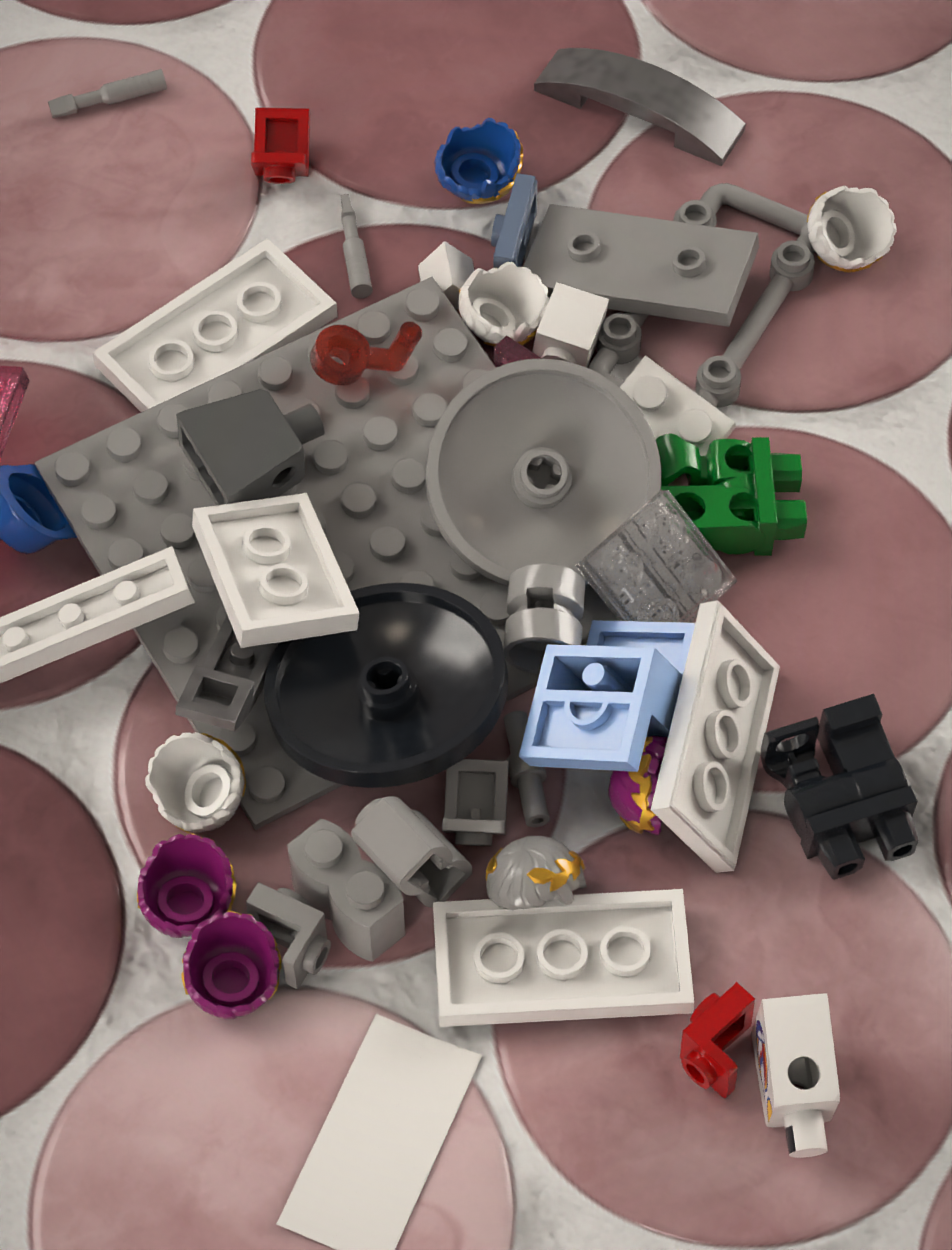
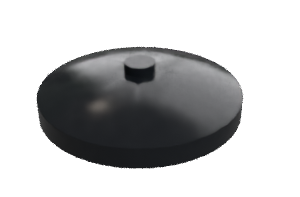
M386 583L350 591L359 610L357 630L280 642L269 661L264 681L265 706L275 737L288 756L299 766L322 779L337 784L362 788L401 786L432 777L450 768L473 752L489 735L502 713L507 698L508 668L502 642L496 629L482 611L472 603L454 593L433 586L414 583Z

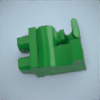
M664 434L656 439L661 463L660 495L703 551H721L735 555L754 551V556H772L774 540L804 538L807 527L806 502L804 500L775 499V493L800 492L802 484L801 454L771 453L769 437H752L751 443L738 439H716L710 443L706 456H700L699 448L696 445L685 441L675 434ZM686 474L688 486H668L680 475Z

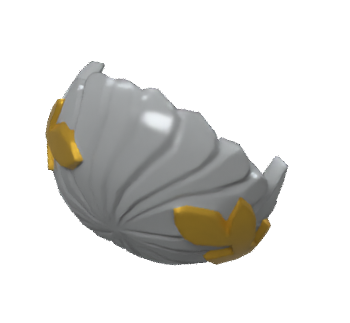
M526 836L509 843L504 848H500L491 858L486 869L487 894L489 899H492L499 907H505L510 910L542 907L546 901H552L555 897L567 906L574 901L573 890H576L579 886L581 889L587 887L583 870L586 868L583 860L576 852L570 851L556 839L545 836Z

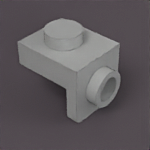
M462 759L447 769L445 813L442 831L445 833H456L455 845L492 846V835H506L509 761Z
M258 882L246 901L247 913L253 915L256 921L262 922L268 931H271L276 943L288 948L283 957L285 982L287 985L299 989L308 973L315 975L320 971L329 954L331 941L327 939L325 913L311 907L305 898L293 890L287 888L275 890Z

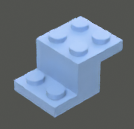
M592 620L586 645L547 644L519 757L529 766L638 772L646 737H668L695 623Z

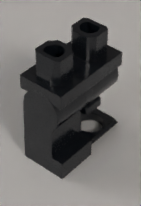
M874 694L823 709L820 723L817 717L806 719L765 732L762 740L760 753L763 768L768 775L781 782L787 789L784 796V806L795 831L801 838L800 844L806 858L810 859L818 856L834 880L854 874L863 868L865 858L858 844L860 842L875 838L885 861L891 862L915 853L918 844L915 824L912 819L918 801L911 785L908 786L904 771L899 761L895 758L881 724L883 714ZM817 739L833 773L832 776H822L819 771L820 766L817 759L814 758Z

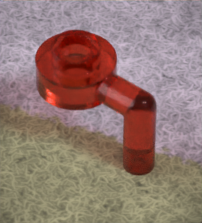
M405 322L401 325L390 347L379 348L370 347L366 338L352 327L332 325L322 330L318 335L310 352L311 366L321 379L338 386L350 385L356 382L362 376L365 369L398 372L405 367L420 341L422 329L414 322ZM331 357L339 358L344 364L336 362Z

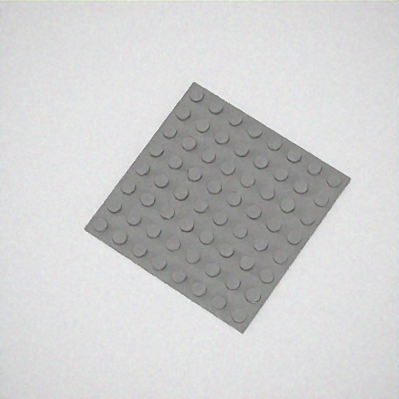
M433 277L34 462L47 489L69 522L100 576L173 546L195 603L135 627L133 630L177 703L195 666L202 667L227 613L192 527L194 508L216 505L179 445L176 414L187 409L258 389L266 390L270 393L283 415L307 404H312L322 420L325 431L324 435L302 445L305 457V477L300 483L280 496L307 493L349 590L352 591L386 583L423 584L447 590L464 598L482 611L496 629L504 650L506 620L510 617L507 613L509 587L483 576L454 552L435 523L427 497L426 461L430 442L441 415L464 387L482 374L496 368ZM592 582L585 585L583 618L579 621L582 625L581 645H586L592 620L621 621ZM506 661L509 683L505 702L536 687L539 674L519 670ZM264 687L252 710L235 731L187 718L195 732L205 733L223 740L241 758L245 770L246 788L239 805L255 830L343 786L308 772L284 751L275 737L267 714Z

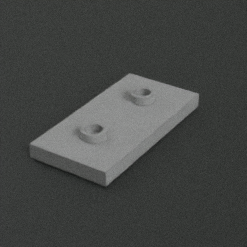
M550 204L523 267L529 268L532 274L539 276L542 284L548 288L547 296L549 299L556 282L609 299L607 309L729 327L760 245L758 233Z

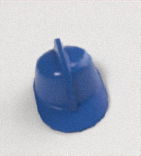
M34 464L0 466L1 541H4L18 552L31 554L41 551L58 540L77 538Z

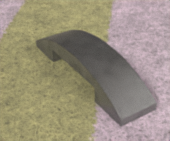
M590 48L558 49L534 83V91L581 109L586 100L590 98L675 133V148L720 166L723 165L745 131L746 123L704 90L658 66L619 53Z
M226 615L202 667L195 666L176 705L175 715L235 731L244 722L264 687L269 661L280 642L240 648L228 615Z

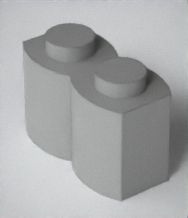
M388 796L375 799L367 804L358 814L355 821L356 826L351 832L354 842L404 894L415 895L425 906L433 907V902L447 901L472 875V865L420 811L411 810L400 798Z
M320 818L287 844L291 879L295 892L305 898L311 907L324 912L325 919L332 920L335 933L351 952L373 962L405 936L404 904L400 889L376 864L361 859L358 846L344 829L328 820Z

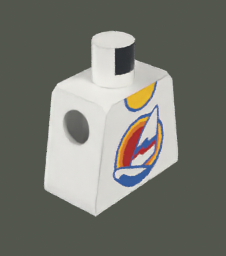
M823 993L762 999L751 1031L766 1126L772 1128L785 1126L790 1157L804 1158L824 1154L828 1151L824 1122L831 1121L840 1102L828 995ZM793 1084H798L804 1087L806 1090L799 1089L795 1087Z

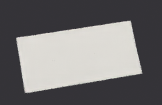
M376 1014L276 1225L335 1250H395L482 1055Z

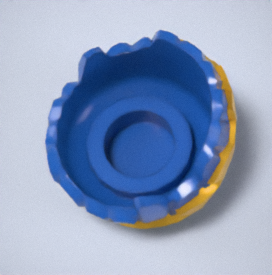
M487 118L481 125L477 124L472 128L464 127L461 129L459 126L454 127L448 134L446 143L442 144L439 150H437L434 163L438 181L443 188H446L453 195L467 203L485 204L499 200L513 188L516 174H520L522 169L523 145L519 140L517 132L509 129L508 124L496 122L493 118Z

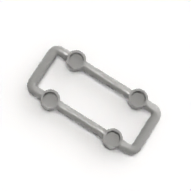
M729 183L714 185L702 195L700 200H691L684 203L676 211L673 221L716 227V213L722 205H728L800 236L796 241H787L781 244L773 252L769 272L771 281L723 356H713L699 367L696 375V393L714 407H725L737 400L740 394V369L788 293L790 291L802 290L811 283L815 265L813 255L815 250L808 237L807 214ZM625 311L624 313H615L608 316L600 330L597 343L598 352L591 361L589 369L600 373L620 387L624 380L610 373L616 364H626L637 358L641 351V326L649 315Z

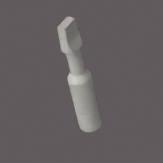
M159 69L147 74L144 73L104 84L96 91L77 96L72 94L61 96L48 101L52 118L77 113V109L99 103L110 105L167 89L163 71Z
M349 194L341 195V221L345 234L343 251L350 290L353 297L366 298L372 293L373 289L363 240L358 236L356 216L350 203Z

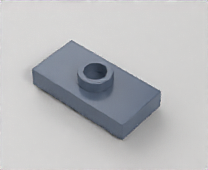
M517 173L505 215L496 214L491 236V246L496 247L493 256V268L498 269L506 262H514L517 267L523 266L537 215V180H535V176Z

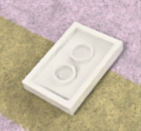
M307 493L193 509V530L240 648L349 632L358 629L359 610Z

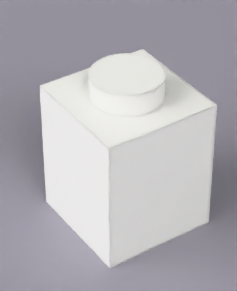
M556 282L536 332L531 359H557L588 368L606 317L609 299Z

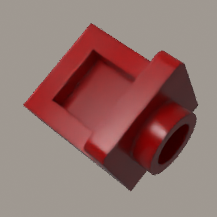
M255 108L254 152L251 153V165L255 176H263L264 181L274 184L293 183L296 181V176L309 177V109Z
M737 982L722 996L712 993L706 997L692 1013L690 1018L691 1024L682 1032L680 1059H682L681 1063L685 1072L697 1085L704 1089H708L711 1086L723 1098H727L735 1090L738 1072L737 1064L723 1051L751 1027L755 998Z

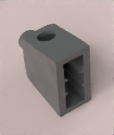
M262 389L187 409L176 414L179 445L215 505L279 497L300 483L305 477V457L302 445L325 433L322 420L312 404H307L283 415L270 393Z

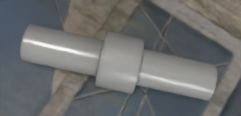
M513 711L504 717L511 755L506 760L509 761L510 781L514 787L519 789L526 825L529 827H539L547 824L550 820L542 782L547 777L545 767L529 766L519 757L528 716L526 712Z

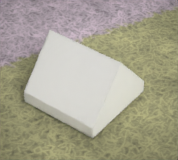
M444 241L418 265L420 282L433 277L453 307L459 309V290L474 272L473 260Z

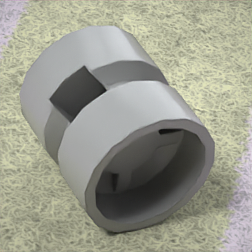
M540 563L516 569L509 576L507 613L510 617L506 620L504 654L508 664L525 672L540 674L547 644L581 645L582 625L579 621L583 618L585 581L580 574L560 565Z

